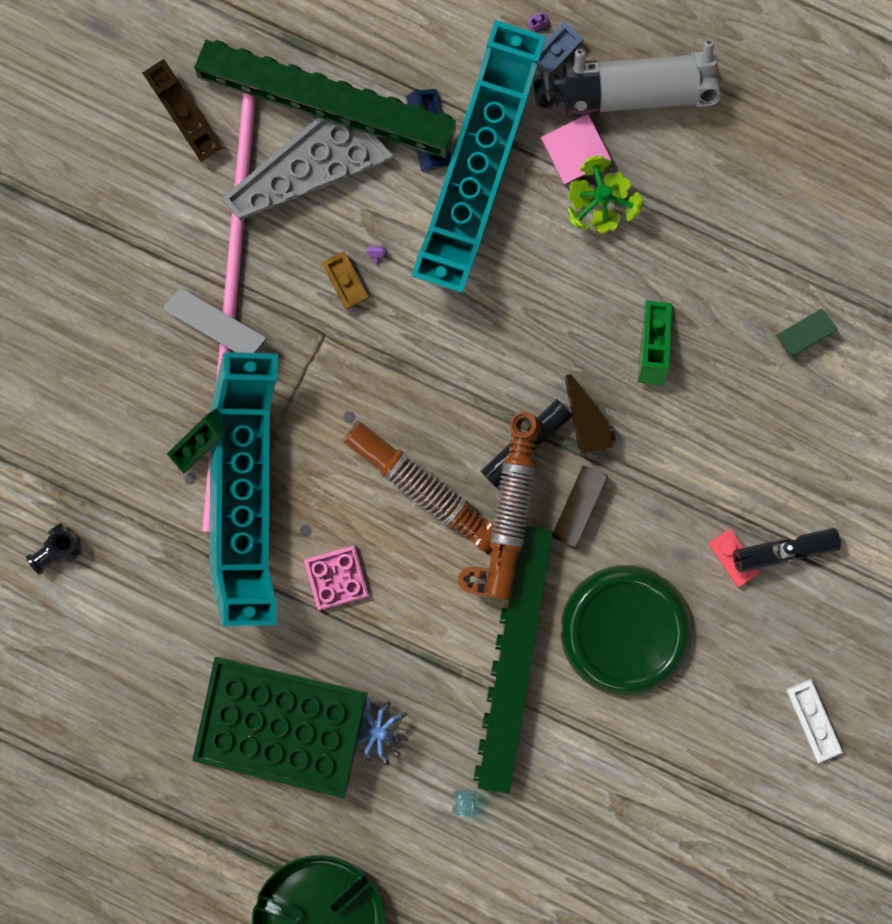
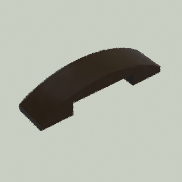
M165 59L142 72L201 163L223 149Z

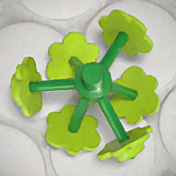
M591 156L584 161V165L580 167V170L588 176L595 174L598 187L594 191L593 187L588 186L587 180L571 182V192L568 193V199L572 201L573 208L577 210L582 209L583 206L586 208L579 214L571 207H568L567 210L570 214L568 219L572 226L578 229L582 227L588 231L590 229L589 224L584 217L599 204L602 205V210H597L593 213L591 226L596 228L597 232L605 234L609 230L615 231L617 224L621 221V216L618 213H613L612 209H608L607 204L612 201L626 206V220L631 222L634 215L638 216L642 211L643 196L639 192H635L634 196H631L628 201L624 200L628 196L627 190L631 188V181L628 178H624L622 172L606 174L603 179L605 185H603L600 173L611 162L609 159H605L604 156Z

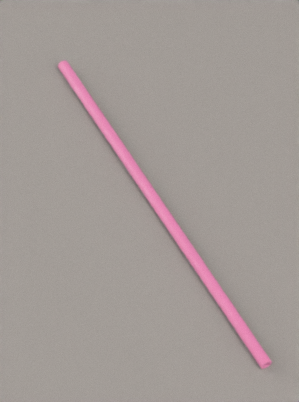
M243 93L235 186L249 175L256 97ZM232 213L223 313L235 319L245 218L239 220ZM221 343L219 346L217 377L223 352H232L230 348ZM210 452L202 531L210 532Z

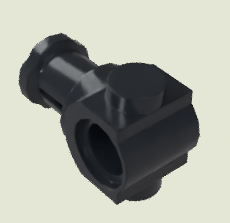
M62 523L48 531L50 536L43 542V548L33 555L28 554L26 556L29 565L38 575H41L44 572L43 569L55 561L60 563L67 558L71 562L83 554L79 536L75 532L70 531L68 527H64ZM64 535L68 536L71 540V545L67 550L63 549L60 545V540Z

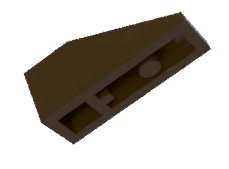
M571 374L566 375L564 379L571 414L573 415L572 419L579 454L612 448V442L616 441L614 427L608 425L607 419Z

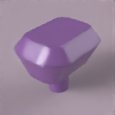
M539 12L528 19L530 29L535 32L549 24V19L543 12Z
M369 245L366 248L367 255L373 257V263H378L379 257H384L387 251L384 246Z

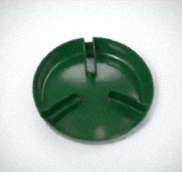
M617 565L591 574L574 589L566 602L561 617V643L570 666L587 684L610 695L623 697L638 696L663 686L682 667L691 644V618L683 597L666 578L640 566Z
M328 855L305 856L280 867L262 886L252 913V924H385L383 903L372 881L368 879L362 870L350 862Z

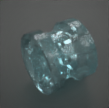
M468 790L453 792L455 806L452 808V814L458 816L478 815L479 809L476 806V801L479 799V792Z

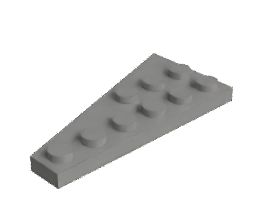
M318 117L221 199L239 220H242L392 160L393 155L376 136Z

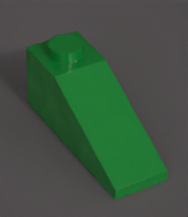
M648 300L645 302L637 383L664 386L669 370L672 303Z

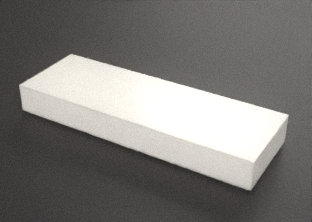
M808 679L787 688V694L816 761L821 763L842 754L843 751L812 680Z

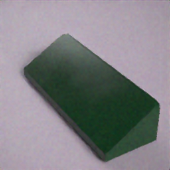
M215 408L205 415L167 453L183 474L225 435L218 410Z

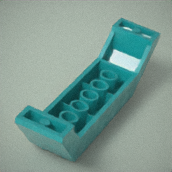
M494 20L478 79L429 229L419 250L411 277L463 294L528 100L546 36Z
M223 352L210 412L215 408L218 410L225 435L210 449L209 569L221 626L277 625V598L274 595L269 572L270 406L275 384L278 381V354Z

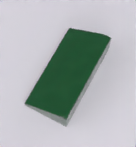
M820 309L776 336L788 357H792L838 329L823 309Z

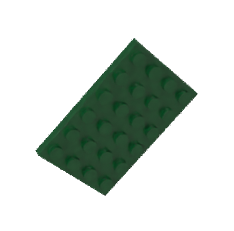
M214 657L192 761L344 799L347 794L368 692L222 657Z

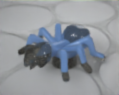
M367 698L364 710L366 717L363 715L359 733L361 738L358 739L357 743L358 747L364 741H370L364 752L366 764L371 763L372 756L370 752L375 742H377L378 755L386 766H389L390 762L383 752L384 740L389 746V751L396 755H401V752L394 750L393 747L397 749L407 747L401 741H409L408 738L398 732L408 733L409 730L398 727L394 731H387L394 722L407 716L406 712L390 718L385 724L382 722L383 714L391 705L390 701H387L385 706L379 710L377 720H373L370 713L371 702Z

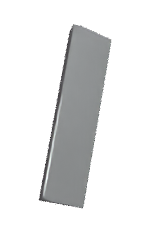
M182 288L178 289L163 308L165 311L235 352L260 353L267 340L263 335Z

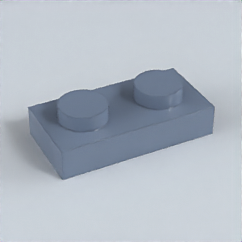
M564 21L544 42L537 70L540 73H554L583 42L584 38Z

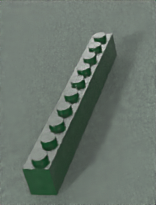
M205 39L194 67L199 79L445 159L456 132V120H453L448 114H435L420 105L410 106L395 97H382L371 89L364 88L361 90L342 80L336 82L318 72L311 74L303 71L299 66L280 64L272 57L264 56L262 58L253 55L251 51L244 48L237 50L219 40H214L213 42Z
M530 526L523 528L526 532L522 533L525 537H521V539H524L522 551L518 553L511 600H508L507 608L501 609L499 623L504 624L503 633L497 634L495 650H500L498 661L493 660L491 676H495L494 687H488L486 702L491 703L489 713L484 712L482 728L486 729L485 739H480L478 746V755H482L481 765H475L473 781H478V789L505 794L510 793L553 530Z

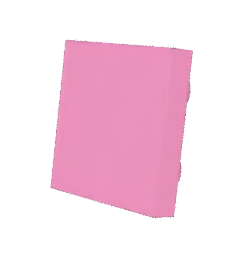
M585 115L541 137V141L563 185L585 175L580 170V167L591 156H604L605 159H609L610 162L612 161L589 115Z
M355 545L304 559L318 610L369 596Z

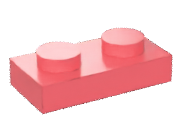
M728 529L707 543L736 587L739 588L760 573L758 569L742 573L737 572L734 566L736 563L733 562V551L741 549L743 546L731 529Z

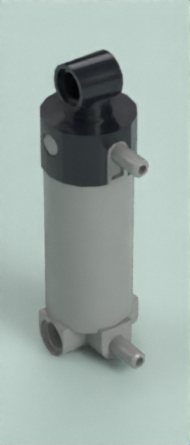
M706 40L703 52L690 53V55L609 61H585L586 52L578 49L575 51V62H564L562 78H558L552 72H543L534 78L533 87L536 105L541 109L550 110L564 102L567 116L695 105L696 107L712 106L721 98L716 76L718 57L714 54L715 43L712 40Z

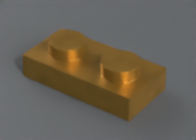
M345 251L321 262L345 310L369 299Z

